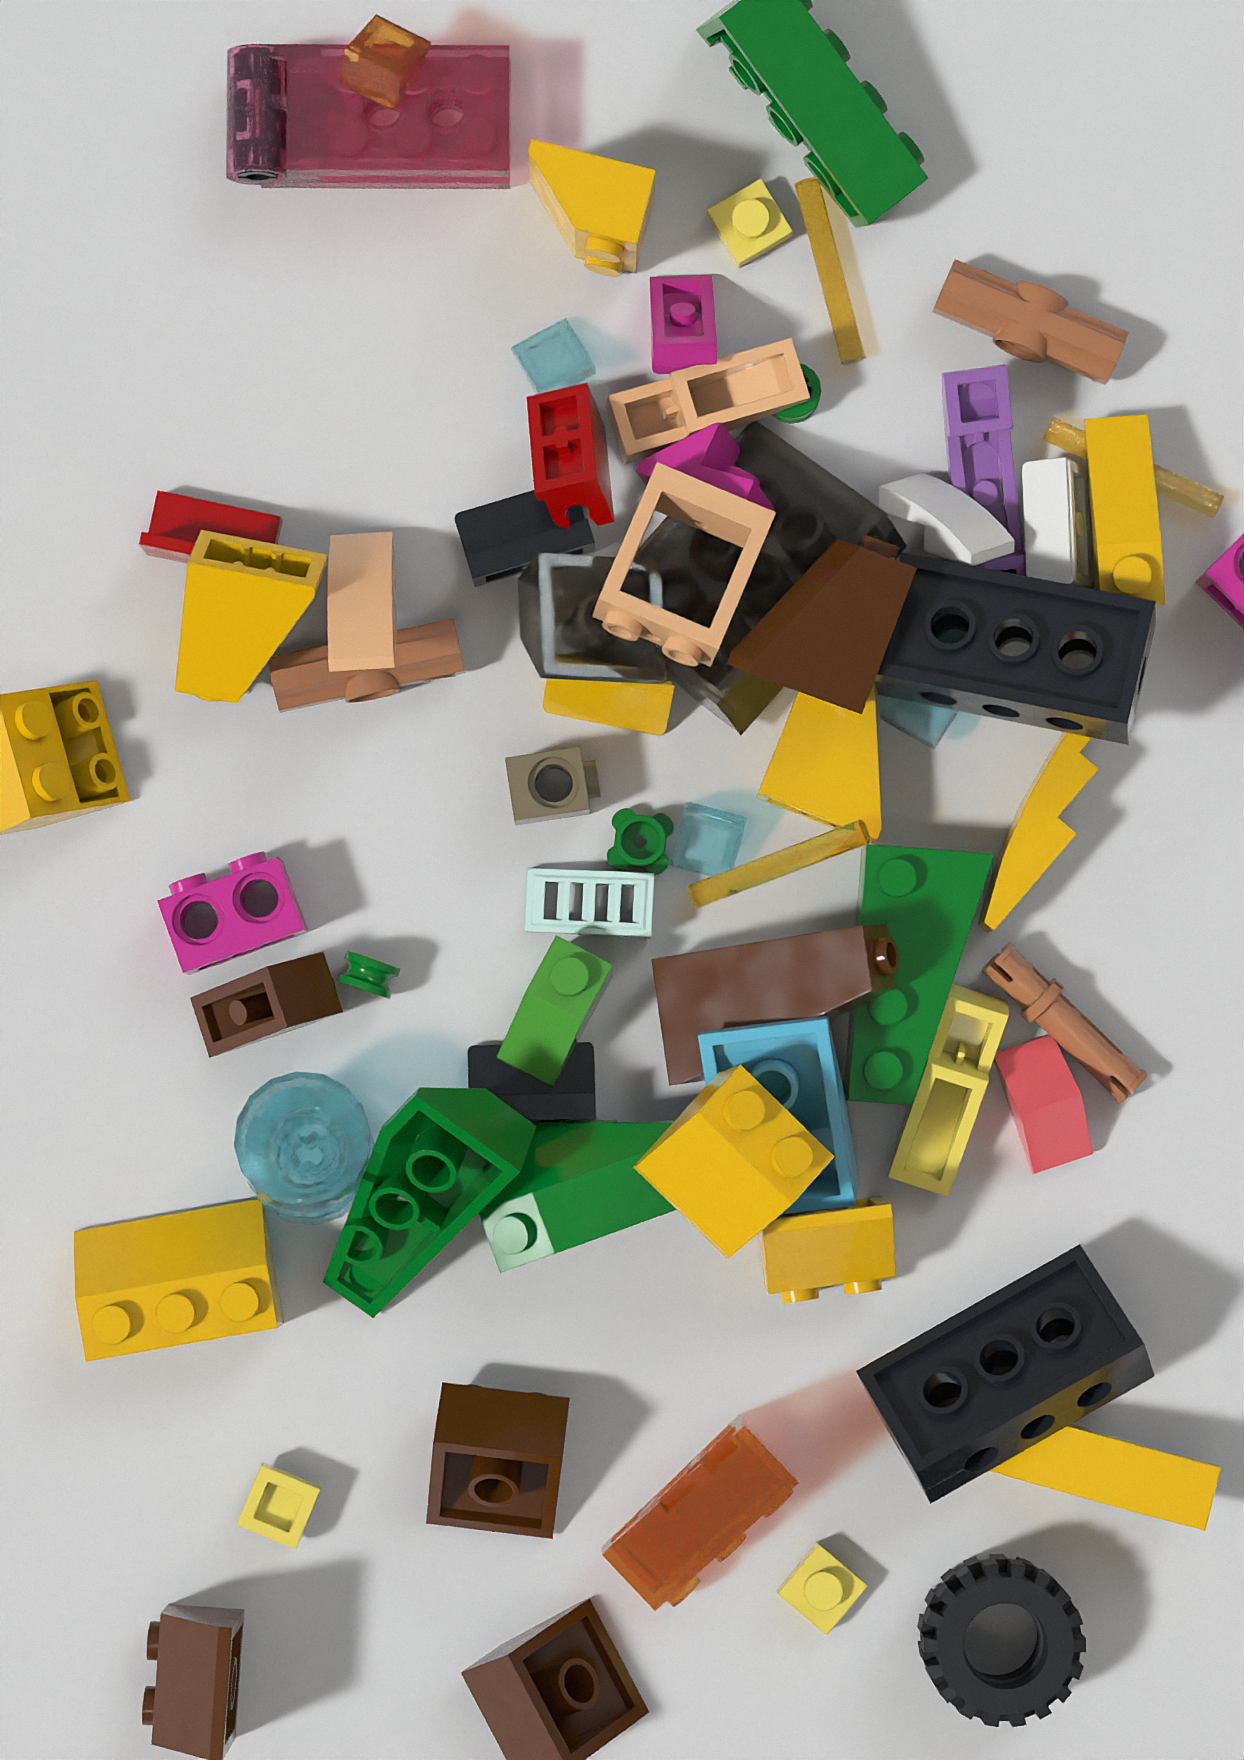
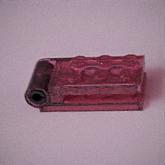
M246 44L232 47L227 50L226 178L241 184L260 185L261 188L511 189L510 46ZM382 109H391L400 114L396 121L386 126H378L369 121L374 113ZM446 109L455 110L463 115L456 124L451 126H440L432 121L438 112Z

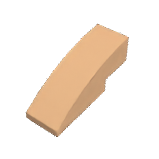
M788 338L717 359V364L691 366L671 372L669 378L608 395L605 407L623 465L645 459L711 424L722 423L730 431L806 402L810 399V395L793 340Z
M393 531L330 535L327 572L329 672L395 668L397 636L395 596L397 578Z

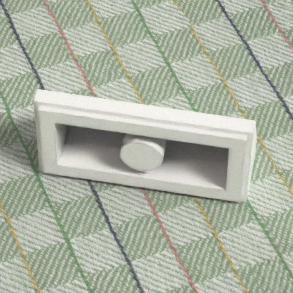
M1066 457L1027 461L1022 466L1026 576L1085 588L1092 587L1087 469Z

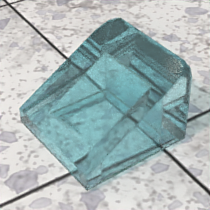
M566 318L511 347V351L535 394L574 386L596 374V366Z
M686 801L669 865L730 882L747 817Z

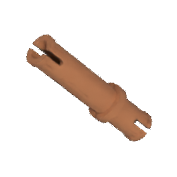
M1011 942L1006 944L1001 949V954L997 953L985 965L982 972L986 976L988 975L1022 1008L1020 1016L1028 1023L1035 1020L1108 1090L1118 1103L1126 1100L1129 1096L1127 1092L1129 1091L1132 1094L1146 1079L1147 1073L1135 1065L1061 993L1064 986L1055 978L1048 981L1015 949Z

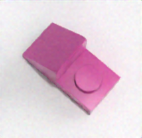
M712 275L650 277L651 359L653 372L656 374H670L671 372L695 365L717 364V336Z
M722 423L711 424L641 460L636 470L637 475L647 486L655 465L659 462L769 510H775L760 489V481L751 473L734 467L740 453V448Z

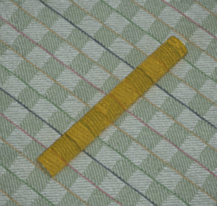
M806 178L794 184L841 364H853L866 358L819 178Z
M1053 417L1042 440L1086 460L1085 431ZM1153 463L1157 493L1211 518L1215 517L1222 504L1224 495Z
M860 819L695 882L688 886L690 899L696 908H701L869 844L870 835L863 820Z

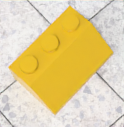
M263 1198L74 1231L75 1300L86 1362L275 1329L284 1324Z

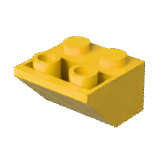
M97 680L0 694V835L37 829L131 801Z

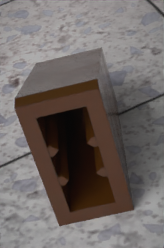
M863 534L859 546L837 539L731 651L727 664L748 674L862 714L917 568L896 560L899 547Z

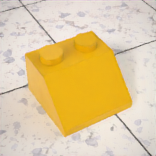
M531 139L528 149L530 183L574 257L585 260L584 267L598 274L618 277L621 275L622 270L636 273L654 204L656 170Z
M740 1064L719 1072L633 1168L726 1258H729L787 1210L835 1156Z
M881 1196L856 1199L855 1206L781 1214L758 1233L765 1289L768 1294L780 1293L781 1303L819 1298L818 1287L843 1284L844 1294L878 1291L882 1289L881 1279L896 1277L891 1203Z

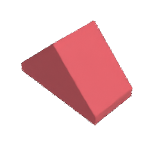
M1046 1035L996 1052L994 1063L1032 1174L1092 1155L1093 1149L1082 1095L1056 1040L1050 1035Z

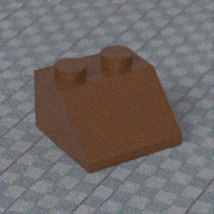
M442 1382L433 1439L426 1524L553 1539L570 1398L546 1395L540 1392L528 1393L487 1388L474 1384L462 1385Z
M590 1598L575 1604L501 1644L461 1672L506 1760H586L649 1713Z
M168 1604L161 1612L160 1621H150L147 1637V1660L157 1661L156 1685L145 1687L142 1705V1725L153 1726L152 1745L206 1760H223L236 1738L245 1609Z

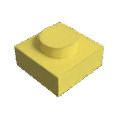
M761 178L707 210L706 216L738 269L790 239L793 234L791 227Z
M263 1462L236 1525L296 1549L322 1486Z
M816 1542L776 1591L779 1596L825 1635H828L868 1585L819 1542Z

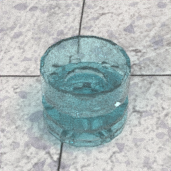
M298 1071L270 1079L249 1096L237 1118L234 1137V1149L241 1172L247 1180L251 1191L269 1212L290 1223L312 1225L341 1218L350 1211L375 1145L363 1105L347 1086L324 1074ZM319 1144L318 1149L322 1160L317 1165L307 1160L299 1167L300 1160L296 1153L297 1149L304 1146L306 1149L312 1150Z

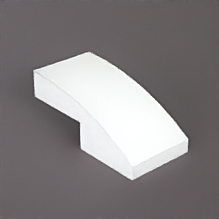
M919 473L879 486V511L925 526L924 551L971 566L1014 552L1015 540L999 521L974 499L938 478L925 473Z

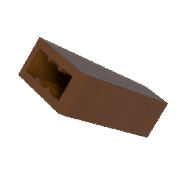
M887 924L853 926L651 959L669 1086L705 1081L698 1040L699 1031L828 1016L830 1021L895 989L894 974L897 973L899 968V953L894 939L888 935Z

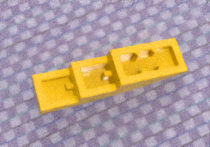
M1064 732L1053 746L1021 801L995 862L979 918L978 926L986 933L992 932L997 928L1076 836L1077 833L1061 821L1058 816L1099 770L1080 753L1091 740V737Z
M1070 1424L989 1471L1206 1531L1221 1467Z

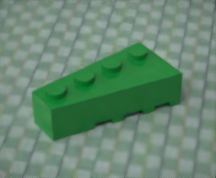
M733 0L698 27L696 31L709 47L718 40L723 43L731 53L729 54V60L732 66L729 67V72L744 90L749 88L758 96L762 93L770 102L766 106V110L771 124L793 146L797 147L803 142L810 152L803 157L805 166L855 227L870 225L929 179L920 167L925 160L918 146L906 133L900 132L897 135L883 116L888 109L882 96L868 81L864 80L860 83L847 66L846 62L850 60V54L843 42L832 30L826 29L822 31L808 12L813 8L811 0Z
M866 844L861 849L856 926L887 924L888 935L894 939L897 945L899 968L897 973L894 974L895 989L849 1011L844 1080L846 1101L913 1105L994 854Z

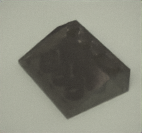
M758 421L749 423L736 437L735 442L740 448V453L734 467L751 473L760 481L759 487L775 508L774 512L776 514L711 667L701 662L697 666L678 663L662 652L663 646L639 637L637 641L627 640L697 702L740 735L748 729L784 686L728 665L727 661L731 651L837 539L859 546L863 534L900 548L896 559L907 547L885 511ZM667 516L639 547L620 591L710 628L743 548ZM600 593L588 605L593 612L595 610Z

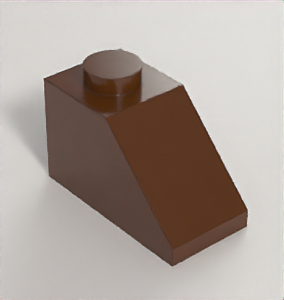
M324 952L264 967L190 998L209 1058L303 1028L343 1012Z

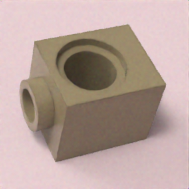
M581 746L505 758L515 825L589 815V799L601 798L595 760L583 762ZM560 769L570 776L573 787L570 794L564 800L549 802L538 795L535 788L536 781L544 771Z

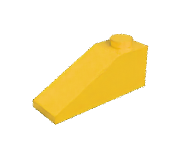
M1148 414L1084 419L1095 590L1153 600L1156 602V605H1166L1162 540Z

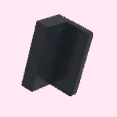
M534 490L458 512L454 519L474 586L478 587L595 552V541L588 518L585 519L582 506L575 505L567 509L570 520V527L568 529L559 527L553 521L545 501H538Z
M577 1042L553 1088L497 1059L502 1045H472L468 1048V1088L487 1089L528 1120L596 1118L594 1046L592 1043Z

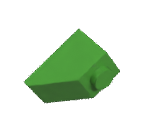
M556 935L522 998L499 1050L497 1059L553 1088L612 979L613 964Z

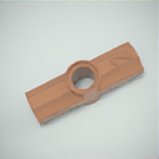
M956 259L950 268L932 311L935 314L992 337L993 343L998 348L1015 357L1034 363H1042L1047 360L1104 385L1107 384L1129 333L1068 307V301L1063 296L1046 287L1027 281H1019L1013 284Z
M454 618L397 630L395 668L329 672L328 645L312 649H301L284 655L278 654V656L271 657L268 661L272 686L280 713L345 699L347 703L379 699L400 692L403 686L455 677L458 674L465 673Z

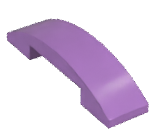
M1002 364L942 373V398L949 483L985 508L1015 540L1013 553L975 566L1026 576V556L1023 551L1010 429H1013L1007 365Z

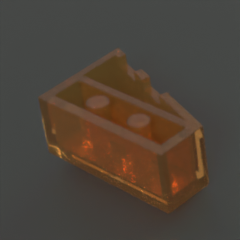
M739 1414L601 1547L602 1556L654 1611L666 1601L672 1607H675L700 1583L701 1580L696 1574L714 1558L720 1563L730 1556L746 1539L747 1535L744 1532L762 1515L767 1518L782 1506L792 1495V1489L799 1482L793 1470Z

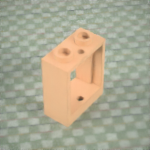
M657 462L600 593L592 617L603 621V628L619 638L637 641L639 637L663 646L662 652L678 663L697 666L701 662L711 667L776 512ZM654 511L743 548L710 628L620 591Z

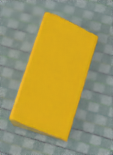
M554 658L549 662L543 709L550 714L660 736L665 733L675 685H672L670 681Z

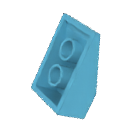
M828 1016L699 1031L698 1040L706 1086L719 1072L741 1064L835 1156L799 1198L782 1214L855 1206L859 1188V1175L851 1123Z

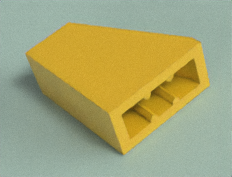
M201 530L187 563L175 692L195 695L199 699L208 702L226 701L237 704L314 599L326 567L327 554Z
M875 682L862 714L797 692L756 798L873 844L878 839L882 829Z

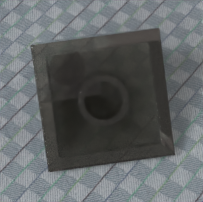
M538 552L519 576L520 639L540 678L661 685L667 681L666 655L662 652L663 646L639 637L637 641L619 638L603 628V621L592 617L616 557ZM634 558L620 591L663 609L660 560Z

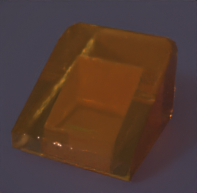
M376 14L346 47L340 82L345 87L389 109H394L401 101L429 52L431 42Z

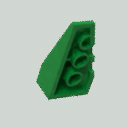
M419 1087L381 1127L324 1276L323 1283L374 1318L521 1172L537 1126L485 1088Z
M541 1120L533 1123L537 1127L521 1172L479 1212L500 1273L677 1210L633 1168L674 1121L617 1122V1120H597L594 1122H563V1120Z

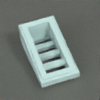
M528 868L524 932L651 939L654 873ZM546 883H558L556 920L544 919ZM571 884L583 885L581 921L569 920ZM596 885L609 886L607 922L594 921ZM621 887H634L632 923L620 922Z

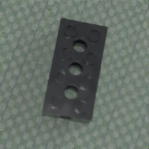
M901 552L899 561L916 567L917 570L874 681L878 695L1129 745L1156 626L1155 601ZM952 629L962 630L967 633L963 639L955 643H943L938 640L941 634ZM1019 641L1030 646L1026 652L1017 656H1009L1000 652L1010 642ZM1074 654H1085L1093 659L1088 666L1083 668H1070L1063 663L1066 658Z
M1080 1244L856 1371L873 1407L930 1504L1155 1376L1144 1342Z

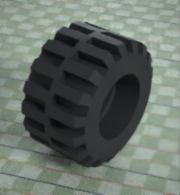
M989 1554V1559L979 1561L976 1556L964 1560L965 1566L956 1572H953L950 1568L940 1577L943 1583L936 1591L932 1588L930 1589L925 1598L927 1603L925 1613L919 1614L917 1627L920 1631V1641L917 1642L919 1654L926 1667L925 1670L944 1700L954 1705L960 1714L970 1720L974 1716L980 1718L984 1725L999 1727V1721H1009L1012 1727L1027 1725L1025 1718L1034 1714L1041 1720L1052 1713L1048 1706L1056 1699H1059L1062 1703L1066 1701L1072 1693L1068 1688L1072 1678L1079 1680L1084 1668L1079 1659L1080 1653L1086 1652V1637L1081 1633L1080 1625L1083 1624L1079 1610L1073 1605L1068 1593L1044 1569L1037 1568L1026 1559L1016 1557V1560L1006 1558L1004 1554ZM997 1604L1018 1605L1032 1616L1037 1626V1641L1030 1658L1021 1667L1010 1673L991 1675L978 1671L968 1661L964 1651V1637L969 1624L978 1613L990 1606Z

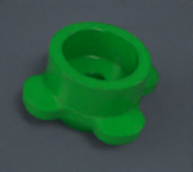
M629 808L617 811L612 818V826L616 833L614 846L607 852L609 864L614 869L620 871L631 866L644 868L647 873H654V875L663 873L669 864V859L665 854L667 837L674 830L672 820L663 813H657L653 817H649L646 815H636ZM637 836L645 837L646 845L644 847L638 848L635 846L634 839Z

